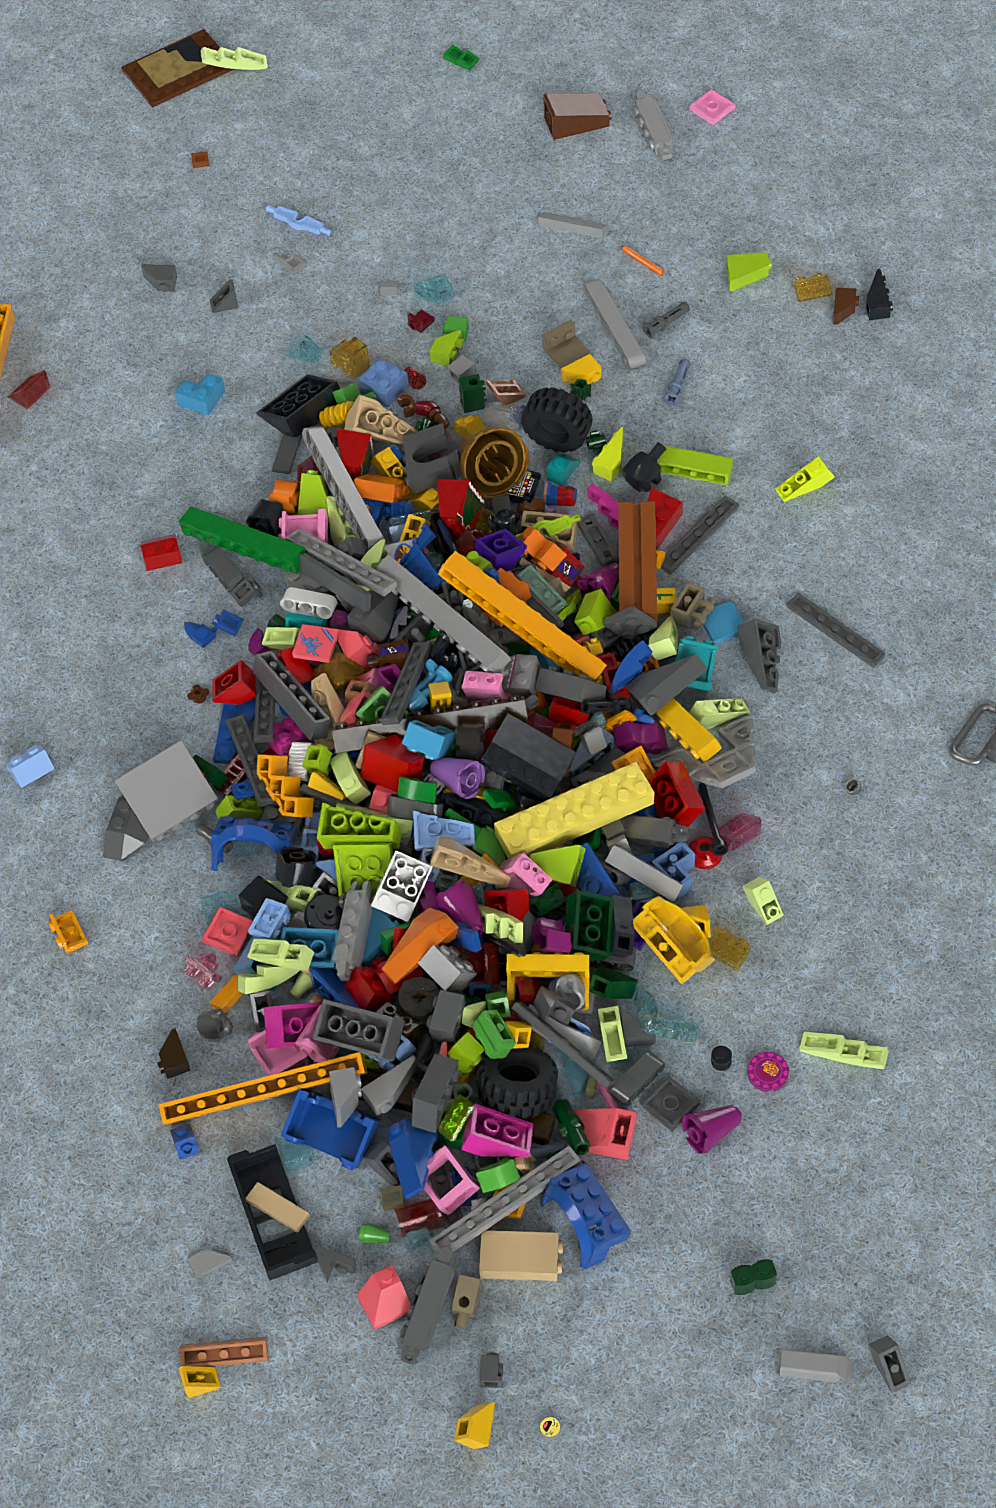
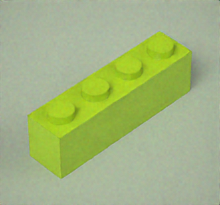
M663 445L666 451H664L658 461L661 466L660 473L722 485L729 484L733 471V458Z

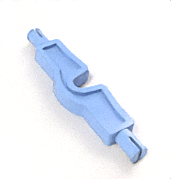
M270 205L266 206L267 212L274 214L275 218L287 222L294 229L307 230L318 235L323 233L328 236L333 232L332 229L324 227V223L310 216L297 220L299 218L297 211L282 206L277 208Z

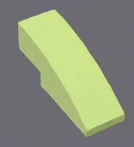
M267 627L262 645L279 650L294 647L300 629Z
M254 939L247 957L274 966L308 971L314 952L306 945L289 944L285 940Z
M270 964L257 965V973L238 975V991L250 994L270 989L291 978L300 970Z
M618 1006L598 1009L606 1061L627 1059Z

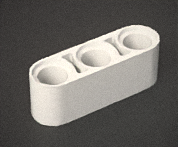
M290 587L286 590L280 605L287 612L328 619L332 616L337 606V600L329 594Z

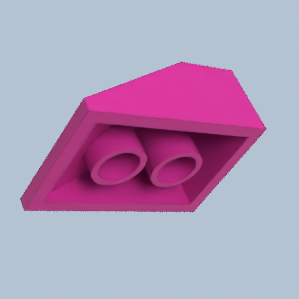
M322 1002L264 1007L267 1049L298 1046L295 1044L296 1040L319 1005H322Z
M474 1104L466 1118L461 1150L478 1156L528 1157L531 1148L533 1123Z

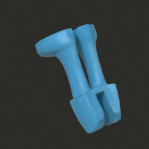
M428 659L425 663L428 675L422 682L416 685L408 703L407 709L412 712L420 710L428 704L429 684L447 681L450 683L453 679L447 669L441 665L438 666L431 659Z

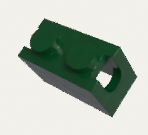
M479 374L458 378L460 402L464 413L485 409L484 402H487L485 394L486 385L484 380L480 381Z
M555 883L548 886L542 894L529 899L528 911L537 919L567 901L566 895L564 896L562 890L558 889L561 887L560 884ZM533 904V907L538 911L533 913L530 910V905Z

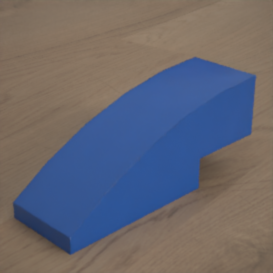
M643 640L621 662L609 691L611 695L640 675L643 669L642 665L650 660L653 651Z

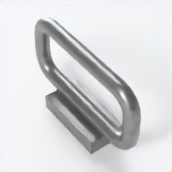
M989 703L981 704L973 711L949 748L953 759L974 766L981 764L988 756V760L996 763V730L976 758H970L957 752L958 747L981 713L984 711L996 713V705Z

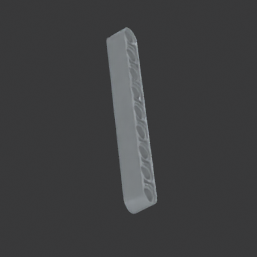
M322 426L304 428L302 437L305 445L353 534L357 539L364 540L368 552L376 543L384 539L324 428Z

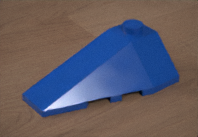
M405 1118L388 1128V1136L403 1195L408 1199L424 1190L429 1172L427 1164L428 1160L433 1157L434 1152L431 1149L432 1145L437 1142L438 1134L437 1131L434 1133L412 1126V1119Z

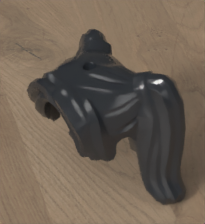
M443 631L442 634L438 635L428 659L433 660L437 665H441L444 668L456 670L459 652L456 646L452 649L449 648L450 639Z

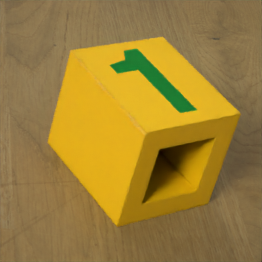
M657 588V614H670L671 608L676 602L675 588Z

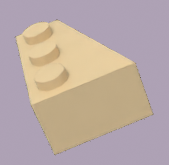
M523 511L522 530L524 532L528 526L532 527L539 521H552L566 514ZM578 522L573 523L572 527L552 537H548L545 530L540 529V533L548 541L555 543L560 549L563 546L566 547L574 555Z

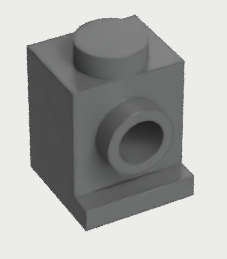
M490 1352L486 1355H481V1388H503V1363H499V1354Z

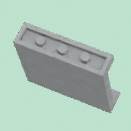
M181 740L115 780L117 787L122 792L152 842L163 840L167 837L166 833L171 830L175 832L184 826V822L188 820L190 822L200 817L199 813L205 809L207 811L212 810L217 806L216 803L218 802L217 796Z

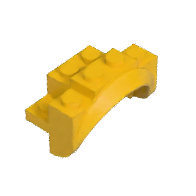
M657 896L642 907L644 910L633 919L634 929L681 984H684L697 971L701 973L715 961L711 955L708 939L697 922L683 909L662 897Z

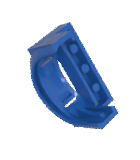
M232 816L220 817L211 834V870L217 871L219 862H224V844L228 841L264 843L269 845L276 854L278 851L281 853L283 848L293 847L297 839V824H291L287 821L272 822L267 819L260 821L251 818H233Z
M587 1163L550 1178L541 1199V1206L543 1207L547 1202L555 1200L566 1213L580 1244V1266L587 1269L604 1261L610 1247L628 1240L631 1233L629 1226ZM595 1224L597 1225L596 1227L588 1230V1227L593 1226Z

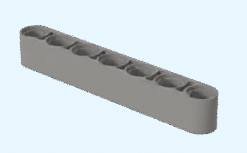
M596 279L583 284L584 294L587 295L586 297L591 306H594L593 309L598 318H601L600 321L605 330H608L607 333L612 342H615L614 345L619 354H622L620 356L626 366H629L627 367L628 370L645 365L646 359L642 349L602 281Z

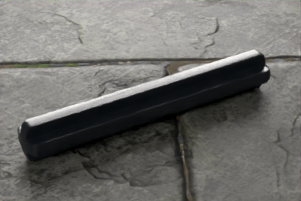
M484 931L481 934L484 939L517 957L526 956V947L519 943H514L509 938H499L495 933L486 934Z

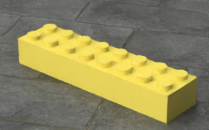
M634 762L494 823V834L508 859L521 853L526 854L530 858L531 853L550 850L653 805L654 791L637 762Z

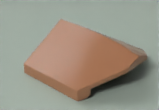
M513 379L510 381H486V385L496 398L506 406L526 396Z

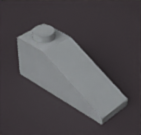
M414 1055L361 1088L363 1098L376 1116L388 1112L401 1095L416 1070L417 1063Z

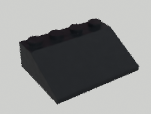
M307 374L256 413L282 434L298 437L302 434L304 428L315 424V421L319 419L321 411H324L326 407L337 405L333 392L339 390L340 386L337 381Z
M507 714L479 763L546 801L552 797L576 752L514 716Z

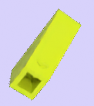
M620 427L617 432L613 433L609 443L603 446L599 456H596L592 462L593 473L611 482L621 470L623 427Z
M818 456L775 488L783 502L824 486L835 476L826 463Z

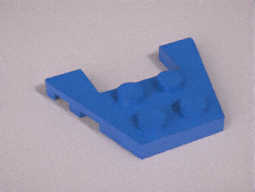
M424 523L420 528L422 529L418 538H414L412 541L413 546L408 553L404 554L399 563L430 590L441 586V582L445 580L438 575L439 571L436 570L423 551L436 537L431 528Z

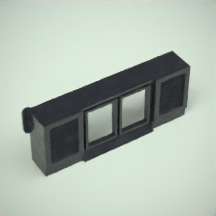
M276 1144L252 1153L243 1150L228 1156L227 1161L269 1281L317 1263L315 1252L304 1225L298 1233L293 1232L263 1244L257 1225L274 1218L267 1214L254 1218L250 1205L246 1202L245 1198L256 1183L259 1182L270 1190L280 1188L283 1198L297 1206Z

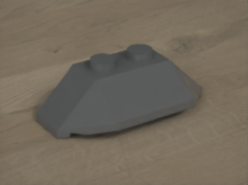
M122 795L117 800L106 829L103 857L123 861L127 859L126 857L144 847L149 835Z

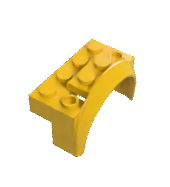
M535 952L526 954L524 957H517L514 954H507V999L509 1009H512L515 1003V977H561L570 973L582 978L585 985V1004L583 1005V1010L589 1009V955L584 953L565 955L563 953L543 954Z

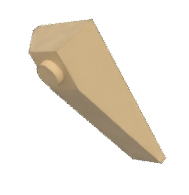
M362 395L357 397L349 410L344 430L371 434L373 440L398 446L403 444L404 436L418 432L405 421L393 415V412L381 406V403L377 400Z
M322 673L311 681L312 698L328 715L331 721L327 737L313 740L315 745H325L330 752L336 753L332 727L336 726L335 724L339 722L345 709L326 673Z
M438 836L432 852L430 866L503 888L508 886L511 876L459 842L453 841L449 837Z

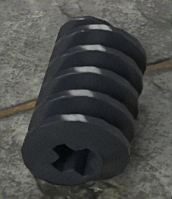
M642 635L641 640L635 637L634 642L628 639L627 643L620 641L619 646L617 643H613L612 648L610 647V653L614 652L616 660L622 662L626 655L642 640L647 645H649V641L645 635Z

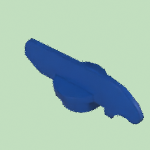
M634 708L633 712H631L636 716V721L649 724H654L655 722L649 715H645V711Z

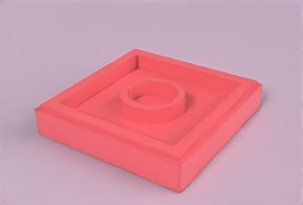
M219 907L202 938V942L238 957L250 936L248 930L254 920Z

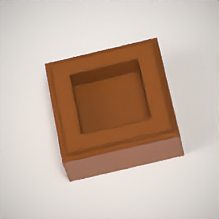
M207 151L191 153L193 168L209 166Z

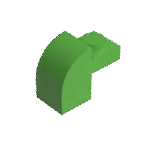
M354 383L334 391L333 395L337 404H342L348 401L355 402L359 392ZM374 391L362 395L371 399L376 398Z
M505 1156L498 1163L484 1166L476 1173L483 1193L505 1187L520 1179L519 1175L521 1172L516 1168L515 1156Z

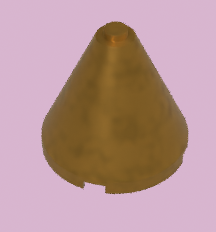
M494 426L463 438L460 443L461 474L463 480H470L482 497L496 498L508 494V490L514 485L517 487L521 483L528 469L529 452L521 439L522 437L507 427Z

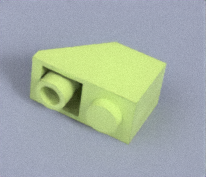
M758 877L743 885L750 904L766 925L784 916L768 880Z

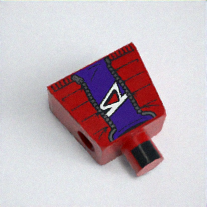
M563 546L561 550L567 556L553 572L547 569L545 572L555 578H560L563 583L570 587L573 584L579 588L577 583L582 579L580 573L584 566Z

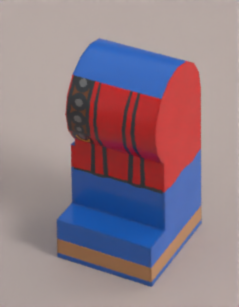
M552 482L544 483L543 501L545 505L574 506L576 504V488L572 486H553Z

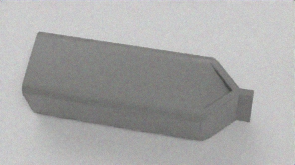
M782 1349L779 1376L836 1383L851 1381L852 1359H847L841 1355Z

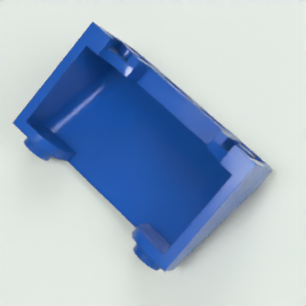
M299 1089L281 1137L286 1138L285 1142L293 1146H297L298 1143L305 1144L336 1157L342 1162V1167L353 1170L354 1168H359L363 1156L374 1139L382 1120L355 1109L344 1125L337 1128L332 1098L309 1089Z

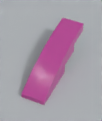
M591 484L588 487V499L597 503L598 512L609 517V525L619 530L618 502L608 493Z

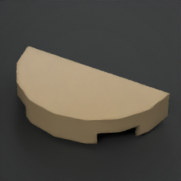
M531 1153L528 1157H515L516 1168L524 1175L535 1169L533 1162L536 1159Z

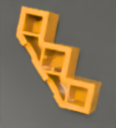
M258 754L257 775L260 780L265 782L266 790L272 800L276 801L279 805V811L282 816L313 817L314 798L300 797L301 777L287 776L288 756Z

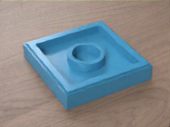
M733 601L714 607L713 611L707 615V620L703 626L711 641L716 644L738 636L737 626L744 624V621Z

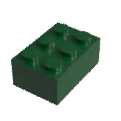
M579 890L567 896L565 932L571 933L572 950L566 955L584 953L589 955V960L598 962L610 957L614 898Z

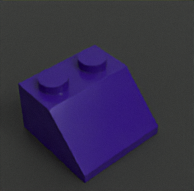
M506 528L475 540V551L479 556L488 560L496 571L500 568L506 572L512 570L527 549V545Z

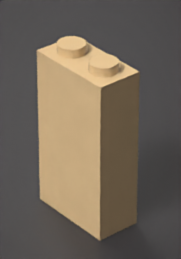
M485 1230L481 1233L480 1278L558 1281V1274H562V1261H558L559 1254H563V1241L559 1240V1233Z

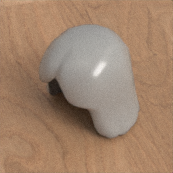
M576 974L562 975L557 980L555 994L576 1005V1010H578L585 1004L584 982ZM566 993H572L573 995L568 997Z

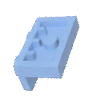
M266 898L248 930L249 934L261 939L280 940L283 927L288 925L291 919L288 906Z

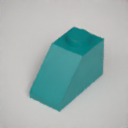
M567 454L555 455L547 466V480L563 486L581 461Z

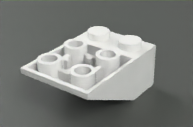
M395 851L373 897L371 906L408 922L433 866Z

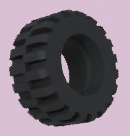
M546 387L535 391L530 396L521 416L522 427L531 440H535L536 444L542 445L548 450L562 451V453L572 452L580 448L585 442L593 423L591 411L581 398H577L573 393H568L564 389L558 390L555 387L549 389Z
M530 1044L529 1048H512L504 1058L491 1059L485 1054L479 1065L478 1096L485 1106L513 1117H521V1119H527L528 1116H538L539 1112L541 1114L545 1112L556 1098L557 1065L548 1053H543L542 1049L534 1048ZM509 1079H521L527 1082H513Z

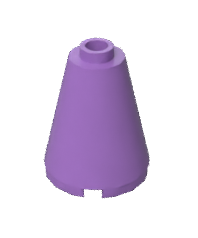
M441 757L433 760L430 765V771L433 776L465 799L474 797L480 791L478 788L480 782L483 783L485 779L484 766L476 760Z

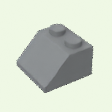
M354 1067L329 1071L330 1089L337 1128L344 1125L358 1107V1097H362L360 1075L355 1074Z

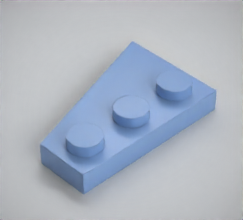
M413 811L416 851H422L424 847L434 849L438 836L449 837L465 847L475 846V828L473 824Z

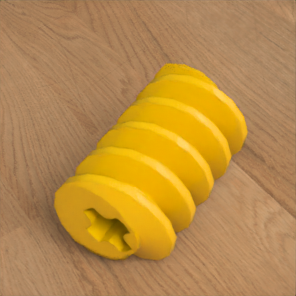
M348 401L326 407L319 414L321 425L325 429L345 425L347 414L354 402Z

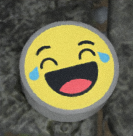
M553 1416L543 1418L539 1424L540 1435L546 1440L557 1439L561 1434L560 1421Z

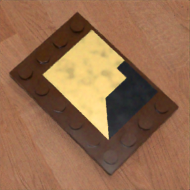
M205 29L121 67L123 73L152 108L234 70L202 63L201 50L203 47L216 51L220 48Z

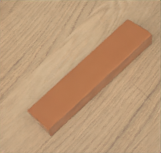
M267 1336L183 1344L179 1347L181 1366L210 1367L269 1361Z

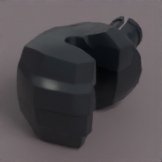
M657 442L649 454L640 451L633 456L622 470V476L625 478V481L638 492H649L651 490V482L658 485L662 479L660 473L661 466L657 460L666 451V448Z

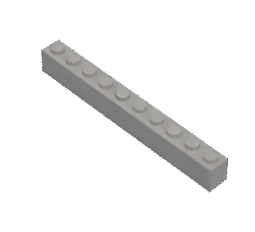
M389 554L375 568V570L396 581L398 587L391 591L393 594L397 595L399 593V598L406 605L411 603L410 608L417 614L421 612L423 614L421 617L427 623L433 622V627L440 634L444 631L452 644L454 642L458 643L456 647L465 654L467 651L469 653L468 657L475 664L478 661L481 663L479 667L482 670L499 673L511 660L501 648Z

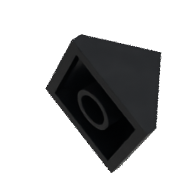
M260 875L238 895L242 909L254 918L266 898L285 904L288 899L287 895Z

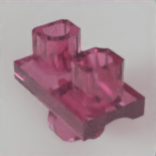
M213 953L207 956L202 954L200 956V959L203 960L202 963L188 955L185 959L188 961V964L183 970L184 973L194 979L197 973L201 971L203 974L197 983L206 989L214 981L217 983L221 981L222 978L210 970L211 967L214 970L218 967V964L215 963L216 956Z

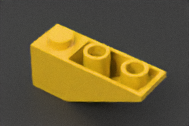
M390 447L376 454L370 461L381 476L403 480L407 477L404 467ZM411 487L409 488V493L406 496L405 500L414 495V492Z

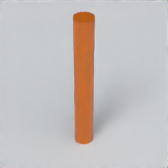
M628 246L623 247L622 251L658 275L662 276L665 270Z

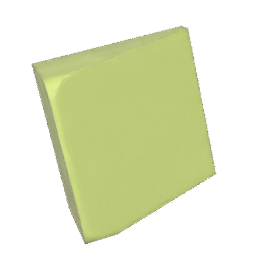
M483 1001L464 1007L462 1024L472 1028L471 1025L474 1021L478 1019L482 1011L486 1010L487 1002Z

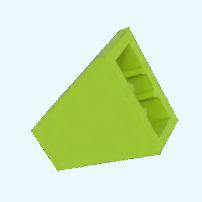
M768 252L727 255L726 268L729 291H734L769 276V270L772 269V260L768 259Z
M307 470V474L301 473L298 515L318 514V509L326 508L328 515L326 498L329 496L324 478L322 475H318V471Z
M599 589L585 594L574 622L583 635L604 628L603 619L617 612L603 591Z
M573 845L531 853L530 859L549 875L552 881L576 887L586 848L581 845Z

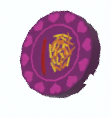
M774 1052L759 1053L748 1064L749 1081L760 1091H777L788 1080L789 1067L787 1062Z

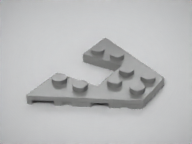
M752 714L718 729L719 736L732 750L701 763L690 754L689 749L686 750L681 746L651 760L653 768L659 769L665 761L683 762L692 780L719 788L729 786L756 773Z

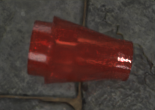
M407 367L404 370L407 372L408 382L413 389L420 390L426 385V378L423 374L411 367Z

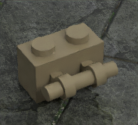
M688 582L672 606L671 616H673L677 625L686 629L694 620L695 622L692 626L698 630L701 625L705 624L707 615L713 611L716 600L709 598L708 601H705L704 589Z

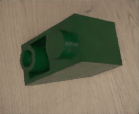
M601 965L592 975L589 992L605 999H632L638 980Z

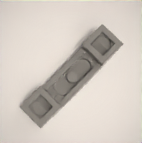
M530 1003L528 1007L539 1016L535 1006ZM551 1016L546 1019V1022L588 1058H595L603 1040L587 1032L583 1033L569 1025H565ZM532 1026L533 1031L545 1037L542 1033H540L536 1028Z

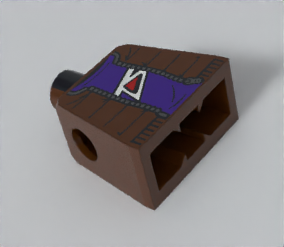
M408 638L379 645L378 655L368 656L369 668L377 666L381 668L396 664L398 669L402 671L410 652Z

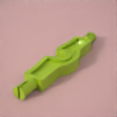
M579 514L571 517L565 515L552 521H539L532 527L540 532V529H544L548 537H552L561 531L569 529L573 523L581 521V517H579ZM522 533L517 534L515 536L519 538L522 535Z
M579 588L565 599L567 605L556 613L562 621L576 609V605L582 599Z

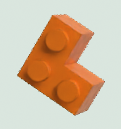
M528 526L518 538L527 545L523 555H528L531 558L530 562L535 563L537 567L544 571L547 569L553 572L567 556L555 543L548 541L533 527Z

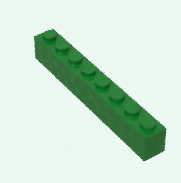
M190 507L178 521L181 531L186 536H192L200 541L209 542L214 546L223 547L244 557L247 556L258 562H264L271 567L283 569L285 572L297 574L299 572V554L306 553L305 547L194 507Z

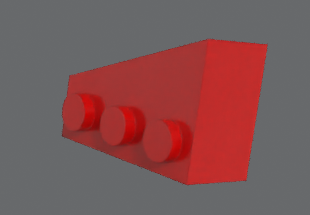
M651 488L648 501H655L657 550L682 516L683 502Z

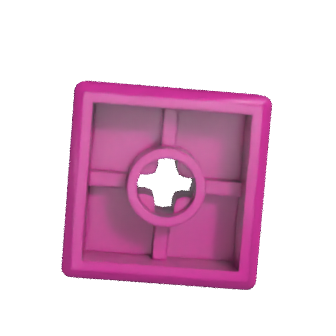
M287 717L284 721L274 724V740L265 744L278 755L288 756L292 742H313L308 739L291 718Z

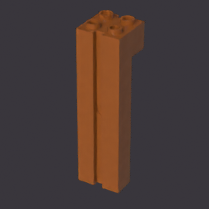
M643 501L640 504L618 502L619 611L634 606L656 620L657 623L655 501ZM657 627L643 634L651 635L657 630Z

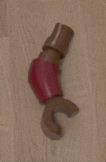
M407 394L398 397L397 401L400 407L409 406L403 410L405 418H409L416 413L435 421V425L443 423L445 429L449 426V421L435 402L417 401L415 403L413 397Z

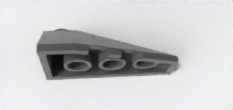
M371 590L369 592L371 593L370 611L364 612L355 606L347 616L349 629L363 636L367 635L374 641L383 643L392 630L400 594L395 595L390 592L383 597Z
M752 619L737 626L740 645L762 690L776 693L778 690L779 672L775 667L776 663H780V657L776 655L777 649L781 648L779 626L758 619Z

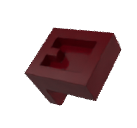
M422 309L416 315L411 313L407 315L409 327L420 333L435 321L432 315Z

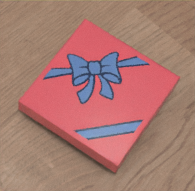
M302 624L292 652L293 658L330 663L339 636V629Z

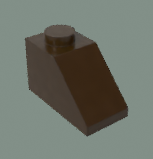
M174 1028L169 1033L158 1053L161 1060L157 1062L161 1074L165 1073L167 1079L191 1071L176 1028Z

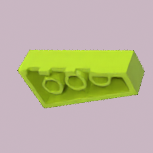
M322 803L317 840L324 849H333L335 843L392 842L393 849H399L402 830L395 820L375 815L369 816L359 811H348L342 807L337 806L336 808Z

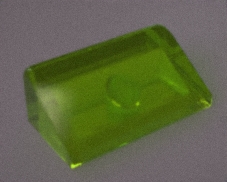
M459 1094L439 1125L438 1130L450 1141L453 1142L474 1109L473 1102Z

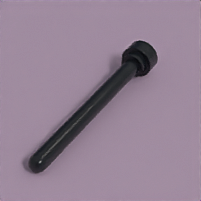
M700 783L699 790L706 808L705 812L713 837L711 848L714 855L722 856L728 852V846L726 841L720 836L707 786L705 783Z

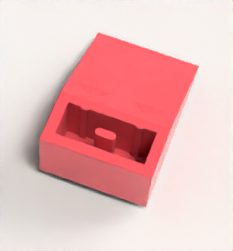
M618 1108L575 1110V1114L585 1126L584 1132L591 1145L587 1153L629 1160L637 1125V1112Z

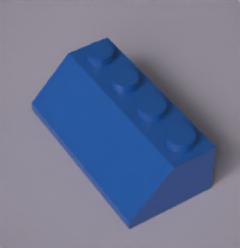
M316 967L309 970L313 989L319 995L321 994L322 997H326V1000L360 1008L344 987L346 981H341L337 976V969Z

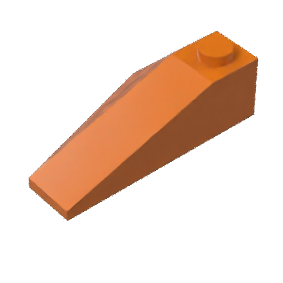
M428 908L412 921L386 961L382 971L394 984H397L420 966L418 962L433 945L446 946L454 940L459 927L446 913Z

